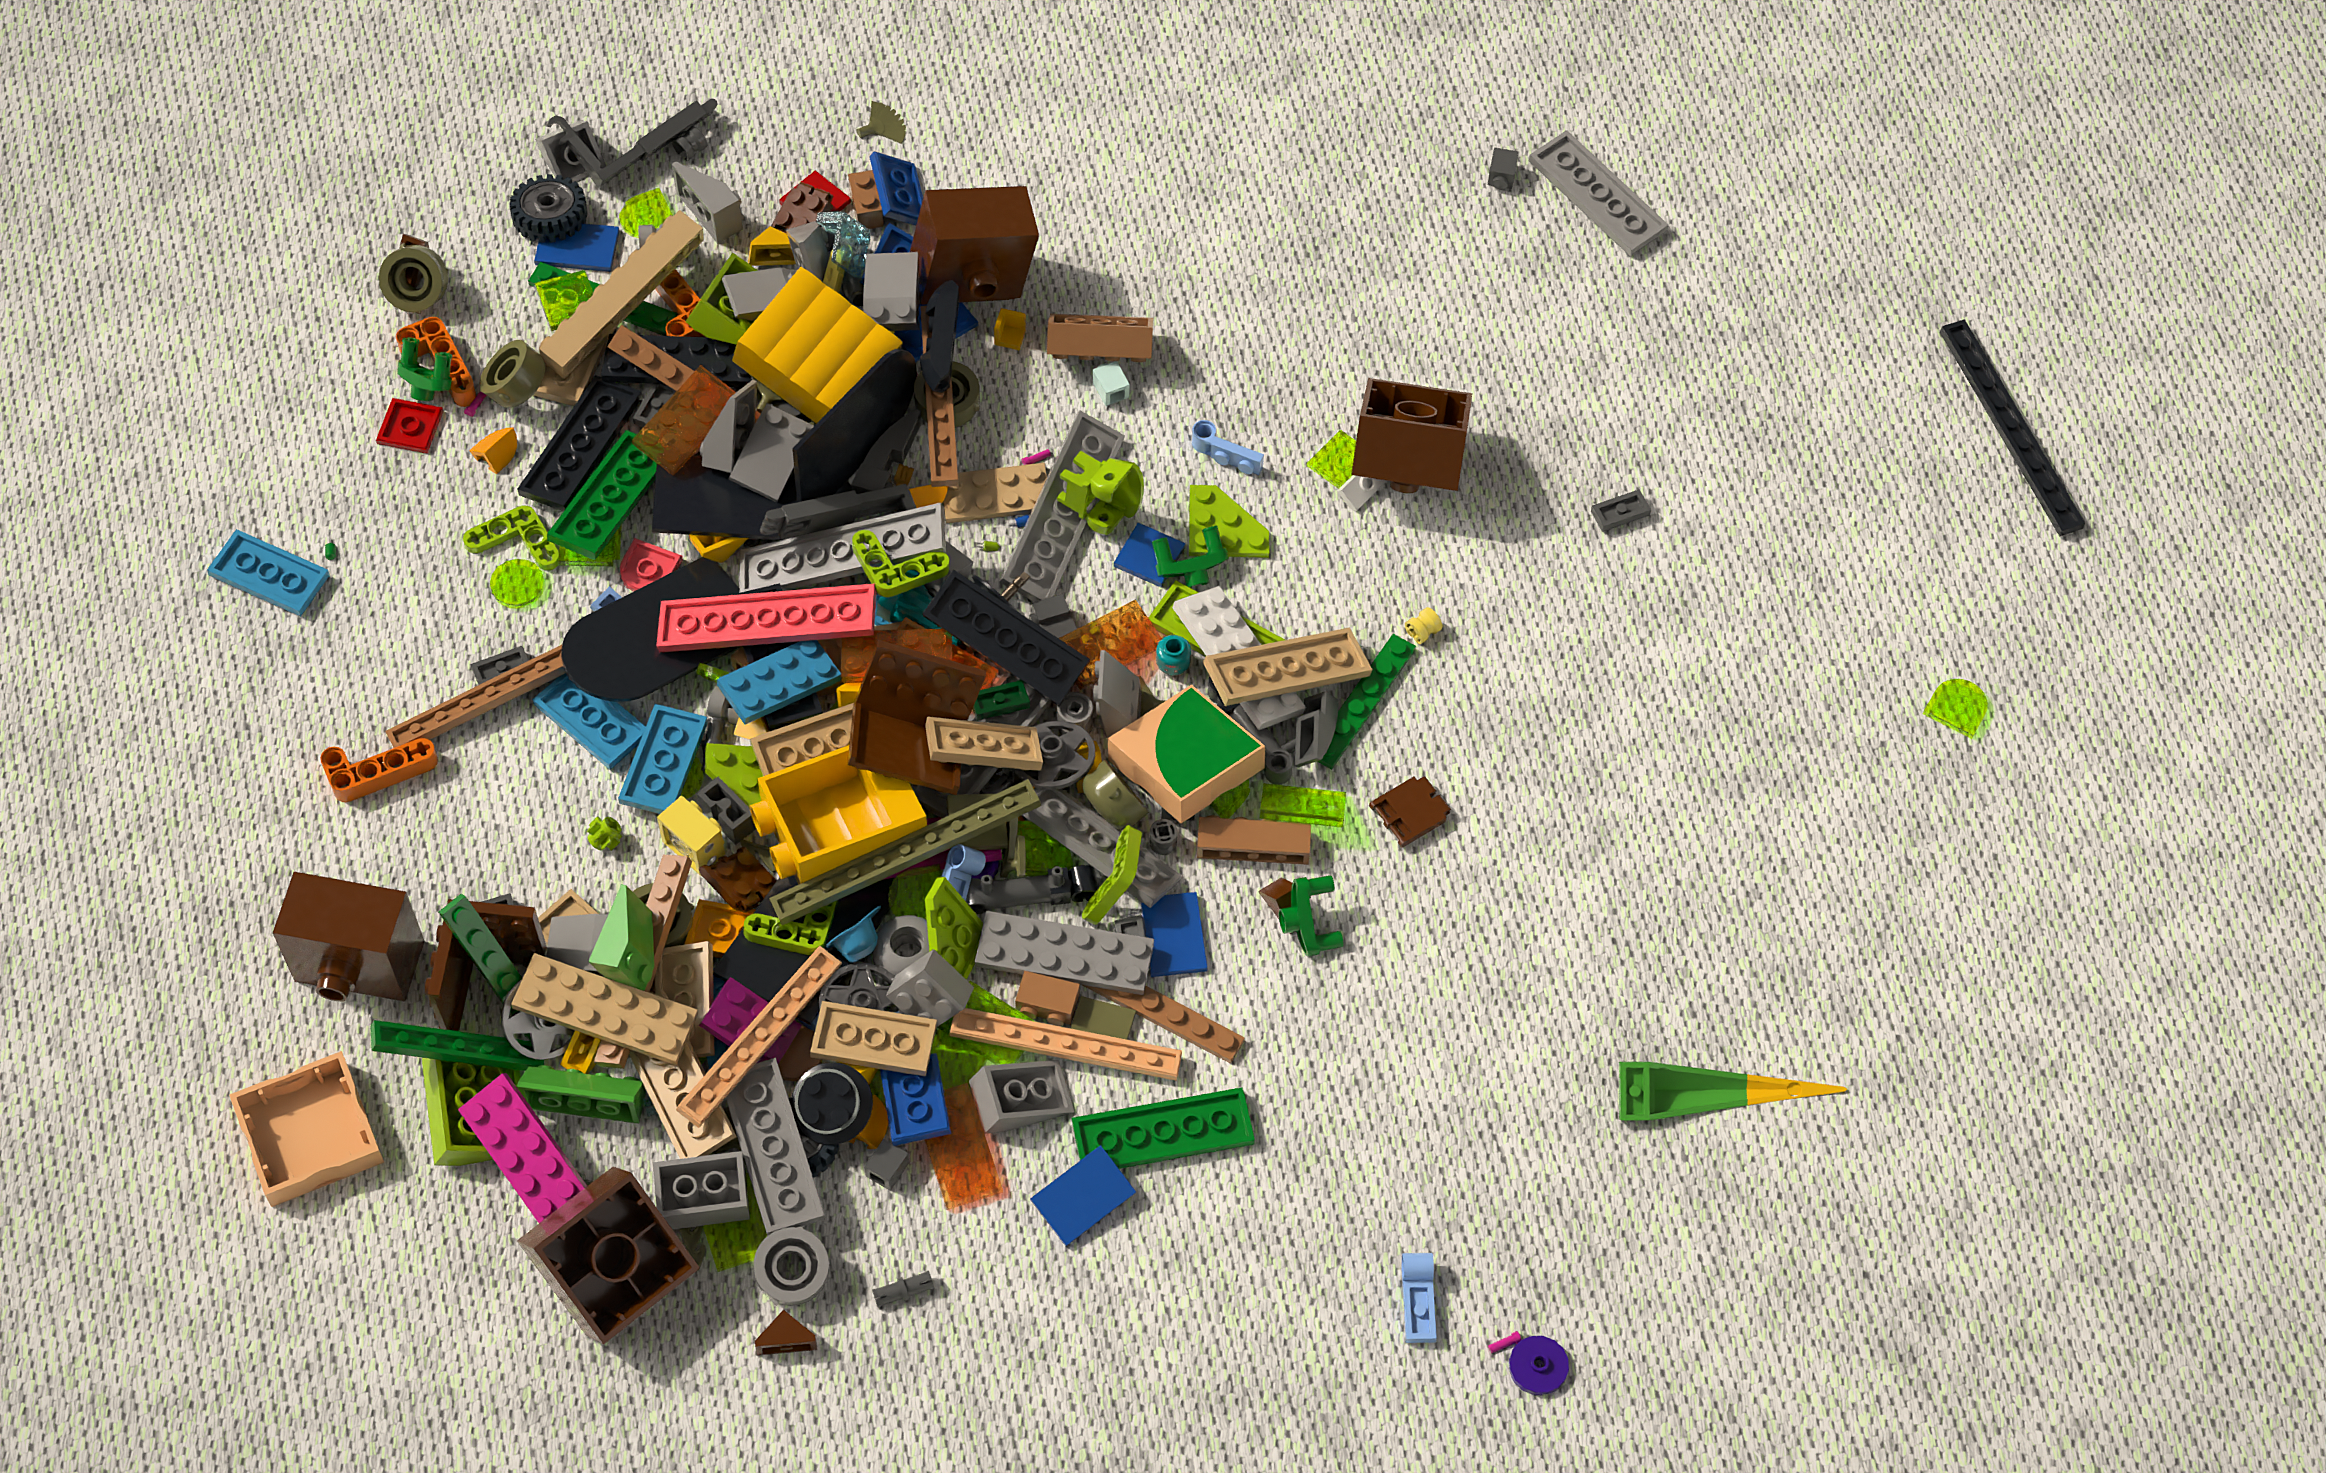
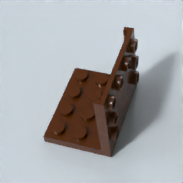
M878 640L853 704L848 765L860 770L882 774L885 777L907 781L913 785L932 788L942 793L957 795L960 787L961 763H943L930 759L925 725L927 717L968 721L986 678V671Z
M448 899L447 904L450 903L453 899ZM469 901L512 963L523 964L524 967L528 968L534 953L546 957L547 945L535 907ZM443 920V925H438L436 932V941L439 943L437 951H433L431 955L430 966L433 971L431 978L426 979L425 995L429 997V1005L434 1010V1019L438 1020L439 1029L460 1031L474 963Z

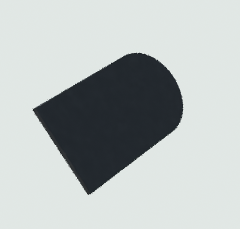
M894 349L886 353L792 448L797 502L834 495L859 469L878 438L905 415L914 393V383L917 376L916 362L910 352L904 349Z
M658 454L655 472L654 508L652 510V533L781 540L778 533L763 535L760 532V528L767 511L782 508L784 505L798 503L795 472L778 502H774L729 480L730 472L702 466V456ZM849 481L835 494L852 491Z
M701 557L584 616L574 623L566 633L562 643L561 659L564 670L569 679L580 690L595 698L612 702H627L643 698L740 647L659 653L656 646L661 601L729 596L740 593V588L718 562Z
M793 875L782 880L779 877L753 914H763L778 918L769 898L799 885L795 876ZM898 877L880 880L838 900L824 949L842 962L840 968L853 963L849 962L835 947L827 948V944L842 932L855 926L875 908L881 906V909L871 918L876 931L895 902L898 891ZM815 913L811 917L815 922L820 923L827 919L822 913ZM806 915L793 920V922L803 924ZM755 925L752 931H758L761 926ZM743 927L714 967L713 975L724 981L731 977L769 1003L811 955L748 941L743 934ZM769 927L768 935H772V927ZM780 930L776 935L780 939L786 940L792 936V933L788 930ZM797 934L796 942H799L801 934ZM811 938L808 944H813L816 938ZM844 975L838 978L832 985L838 986ZM821 990L796 1017L797 1019L811 1025L820 1012L819 997Z

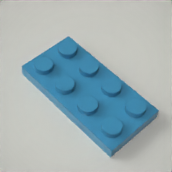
M237 529L207 569L209 576L300 617L330 576L328 569Z
M817 640L797 642L717 679V686L744 725L841 681L842 674Z
M566 673L556 678L532 699L533 704L609 770L639 745L646 728L619 703L601 700L580 690Z
M655 704L619 794V804L661 814L675 802L682 793L706 730L708 718Z

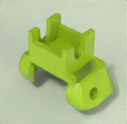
M1080 451L1073 459V463L1081 467L1084 472L1082 474H1075L1064 469L1060 474V478L1067 482L1066 493L1062 491L1058 495L1057 501L1078 512L1081 519L1085 518L1088 526L1099 534H1110L1124 516L1127 518L1133 517L1141 507L1144 494V479L1140 467L1134 462L1109 458L1101 463ZM1097 497L1100 501L1088 514L1086 512L1087 507ZM1099 518H1105L1107 521H1100Z

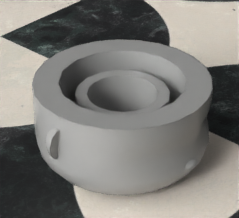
M913 915L895 917L887 921L876 932L878 939L877 945L872 952L873 963L886 969L894 976L929 953L927 920ZM907 943L915 944L921 949L918 954L912 957H902L895 953L899 946ZM880 976L886 983L891 985L884 977Z
M802 1226L774 1231L761 1242L755 1253L753 1264L758 1287L764 1295L772 1300L775 1306L778 1304L794 1306L807 1303L822 1291L829 1280V1260L826 1249L819 1238L813 1233L804 1230ZM789 1254H796L802 1257L806 1263L804 1274L799 1279L793 1281L782 1278L777 1271V1264L780 1259Z

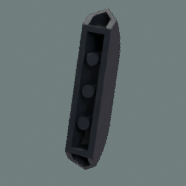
M953 280L945 281L935 290L929 299L925 312L930 316L929 332H932V338H927L926 353L920 356V366L923 377L933 391L940 393L950 388L959 310V286Z

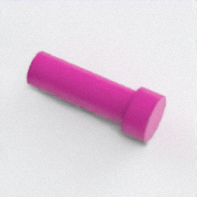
M480 391L470 406L466 407L464 414L473 417L476 413L475 411L487 395Z
M1046 449L1030 457H1024L1021 461L1023 465L1034 464L1050 457L1051 453L1049 449Z
M1515 1331L1510 1336L1488 1345V1348L1492 1354L1512 1344H1518L1522 1339L1518 1331Z

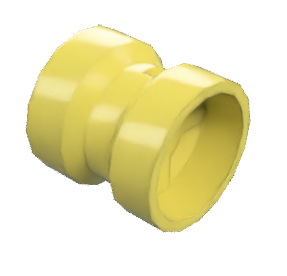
M1429 607L1420 611L1417 618L1413 617L1405 622L1407 633L1418 644L1424 643L1428 640L1430 634H1436L1443 628L1441 619Z

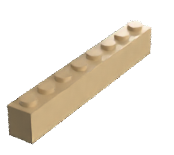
M681 210L674 216L670 215L667 217L662 228L656 233H651L646 239L645 244L639 250H634L630 254L628 261L622 267H617L604 285L600 284L597 286L593 296L587 302H581L576 308L575 313L569 319H564L551 337L548 336L541 342L539 353L544 363L565 379L704 241L703 228Z

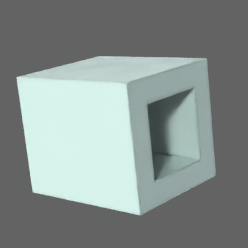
M1117 361L1109 364L1105 363L1093 369V384L1105 406L1129 398L1130 384Z

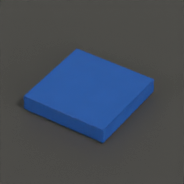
M1138 522L1114 561V567L1162 588L1167 578L1158 577L1155 567L1157 560L1152 541L1167 537L1172 558L1176 562L1185 549L1186 543Z

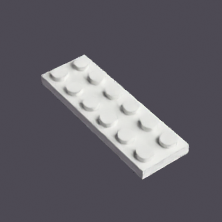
M1220 586L1174 602L1173 610L1206 656L1261 645ZM1295 692L1240 703L1258 730L1301 715L1306 708Z

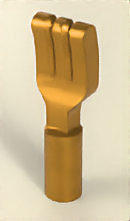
M899 463L894 477V484L896 486L903 484L908 486L914 468H909Z

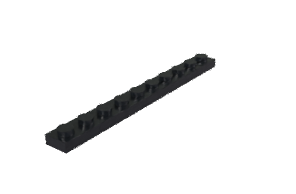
M1963 319L1942 326L1940 330L1941 336L2059 537L2083 529L2085 525L2083 518L1966 320Z

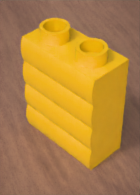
M800 267L738 340L732 361L817 424L886 353L894 349H900L903 342L889 330L877 324L865 312L852 305L838 292L826 286L811 272Z
M848 745L757 778L761 801L750 805L749 808L759 835L763 837L774 833L779 842L778 845L770 847V854L780 879L782 880L794 875L798 884H801L927 826L926 814L910 783L848 765Z

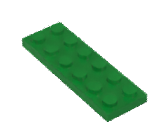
M626 430L548 531L547 541L596 560L655 481L657 455H673V449Z
M1243 1087L1071 1118L1079 1161L1101 1145L1118 1169L1255 1144Z

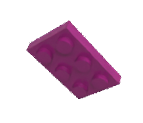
M730 977L698 1026L730 1047L767 1006L768 1002ZM794 1020L757 1063L776 1058L777 1064H779L802 1025Z

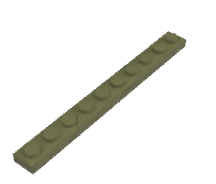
M1029 779L769 899L781 925H785L1041 806L1040 800Z

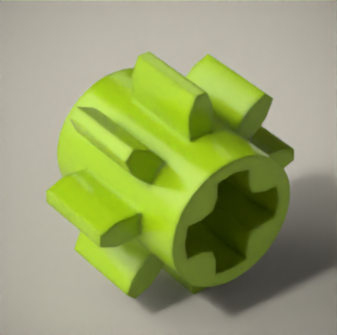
M597 816L589 824L590 828L587 830L589 833L587 837L589 843L600 851L606 847L612 851L623 837L620 834L622 831L620 824L612 817H605L602 820Z

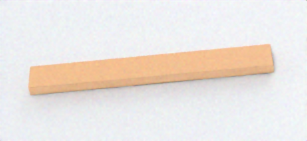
M819 946L677 1106L676 1111L700 1128L816 996L832 974L841 967L842 962Z
M968 1008L953 1016L950 1036L1175 1081H1177L1182 1050Z

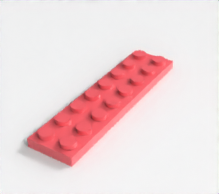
M875 584L661 601L656 647L660 653L874 635L877 593Z

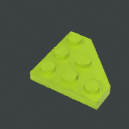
M1190 485L1189 556L1199 557L1208 553L1202 530L1211 526H1218L1223 548L1227 549L1228 557L1269 558V530L1218 486Z
M707 743L705 748V773L712 780L719 777L748 807L760 802L761 797L757 778L763 777L752 746Z
M939 877L936 878L925 898L929 952L934 949L961 976L967 979L975 965L983 922L947 878Z

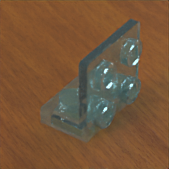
M818 212L816 222L824 227L826 232L835 235L831 261L855 278H862L871 230L845 212Z

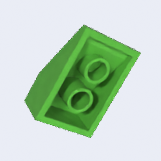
M621 884L588 962L605 978L645 991L648 982L652 978L654 969L652 911L627 885Z

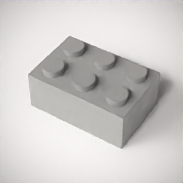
M742 1151L653 1162L656 1207L672 1229L750 1219L746 1169Z

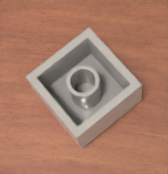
M933 949L895 975L886 997L905 1015L937 1020L936 1027L965 1009L974 987Z

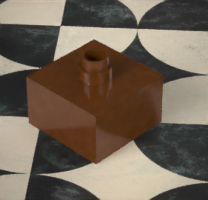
M1027 186L925 190L910 252L919 253V300L921 305L928 304L935 290L945 281L953 280L959 286V303L1021 298L1039 238Z
M1368 378L1359 417L1351 475L1390 481V487L1401 493H1415L1419 490L1420 486L1458 491L1473 393Z
M295 871L290 880L273 930V936L294 982L317 986L316 993L337 1002L346 1001L350 992L405 1002L425 942L406 891Z
M616 1167L610 1168L517 1240L585 1335L603 1345L700 1269L633 1174Z

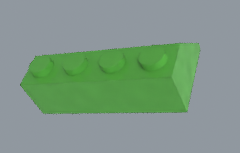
M547 1065L529 1066L517 1085L518 1090L533 1110L637 1124L640 1123L646 1096L643 1082L635 1077L627 1076L621 1079L611 1077L606 1073H596L595 1075L583 1074V1072L576 1069L561 1071Z

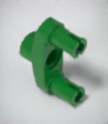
M411 337L403 338L401 360L398 361L397 374L411 384L410 397L420 401L434 400L435 391L451 390L452 378L450 377L452 354L446 352L435 353L434 371L420 366L419 362H417L420 340Z
M1211 526L1202 530L1208 550L1206 555L1178 562L1172 558L1167 537L1152 541L1157 560L1155 567L1158 577L1184 576L1185 584L1189 588L1198 584L1206 585L1210 583L1207 570L1229 559L1227 549L1223 548L1218 526Z
M1328 875L1307 879V877L1294 879L1291 889V907L1279 909L1278 912L1282 932L1284 934L1296 932L1299 943L1307 957L1319 955L1320 951L1343 947V936L1340 931L1316 935L1310 904L1311 896L1335 891L1333 877Z

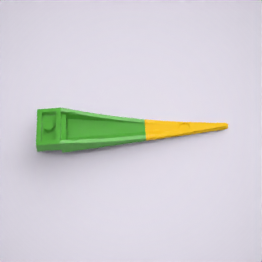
M1649 1061L1619 1062V1120H1655L1739 1106L1845 1092L1847 1088Z

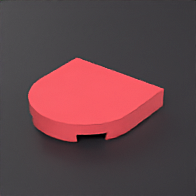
M634 538L620 564L621 579L626 584L625 586L634 592L677 570L683 561V556Z

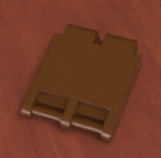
M800 182L797 188L792 187L771 227L786 234L787 232L781 230L782 228L788 230L814 221L822 227L833 207L831 204L833 195Z
M1413 776L1369 803L1371 810H1376L1384 820L1383 825L1385 828H1390L1398 838V844L1401 848L1444 824L1446 816L1451 813V808L1440 795L1431 798L1436 795V789L1425 776L1418 780Z
M745 847L737 849V853L718 858V862L699 867L700 875L733 910L739 908L743 913L758 907L759 902L763 901L777 881Z

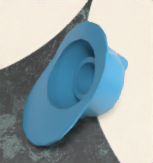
M881 906L875 908L855 926L836 936L826 947H835L851 963L868 956L874 951L878 939L871 918L881 909Z

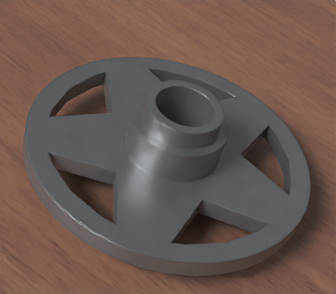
M1065 721L1041 723L1034 726L1037 728L1043 759L1041 771H1038V780L1027 775L1022 769L1014 768L1022 781L1029 779L1032 787L1046 790L1065 788L1080 781L1092 768L1095 760L1094 742L1088 732L1076 724ZM1050 729H1065L1071 732L1058 737ZM1084 741H1086L1089 748L1087 760L1076 752ZM1062 771L1076 773L1067 779L1056 781Z
M868 963L844 966L835 971L823 985L819 997V1010L822 1001L884 1011L893 1005L886 997L890 986H875L871 972L884 977L891 984L895 976L882 967ZM854 972L850 986L832 985L841 976Z
M520 980L509 991L502 1007L501 1024L506 1039L515 1050L530 1058L551 1059L564 1054L571 1038L563 1046L550 1051L555 1034L573 1036L575 1030L521 1011L509 1017L511 1003L522 981ZM530 1033L533 1052L521 1046L512 1034Z

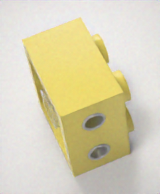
M681 795L657 816L662 842L678 856H688L692 860L691 868L700 875L699 867L718 862V858L725 855V842L721 834L722 828L715 819H708L704 816L702 809L697 803L692 800L689 802Z

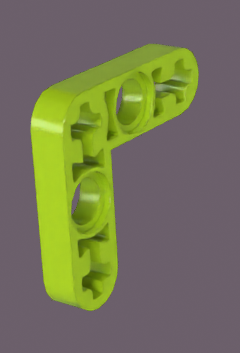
M522 505L469 529L463 535L465 549L474 554L486 551L520 535L540 569L553 570L560 563L558 549L554 543L547 541L548 532L535 510L530 506ZM525 515L529 520L524 522L520 519V516ZM512 519L513 524L515 523V528H512L509 520ZM497 526L507 527V531L504 534L497 535L493 533ZM485 531H488L491 539L487 538V535H485ZM534 534L543 536L542 541L539 543H532L529 541V538ZM476 537L480 540V543L475 544L471 539ZM543 548H545L547 554L552 557L551 561H547L543 558V554L541 551Z
M860 530L852 538L853 552L871 584H875L876 592L880 596H895L943 578L949 572V557L944 552H929L893 566L873 532ZM864 541L866 544H869V552H867L865 545L860 542ZM875 559L883 562L880 567H872L868 563ZM909 570H916L920 573L915 578H909L905 575ZM887 581L889 584L892 583V585L888 586L886 583L883 582Z
M1130 825L1123 829L1116 845L1113 872L1087 902L1082 913V919L1097 925L1132 884L1137 872L1142 837L1141 831Z
M838 900L806 914L803 924L791 921L781 925L779 918L763 914H751L744 921L743 934L748 941L812 955L819 946L825 947ZM815 913H822L827 919L820 923L815 922L811 917ZM755 925L761 926L758 931H752V928ZM769 927H772V935H768ZM780 930H788L792 933V936L785 940L780 939L776 934ZM797 934H801L799 942H796ZM811 938H816L813 944H808Z

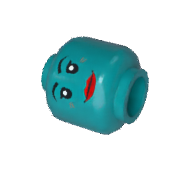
M1178 635L1164 637L1156 647L1157 666L1163 673L1168 675L1184 673L1191 663L1190 644L1185 638Z

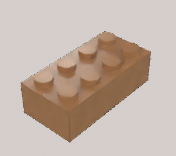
M1050 313L1047 354H1052L1053 358L1067 359L1068 355H1076L1081 360H1093L1094 356L1105 357L1107 361H1119L1120 357L1131 358L1133 362H1146V358H1152L1154 318Z

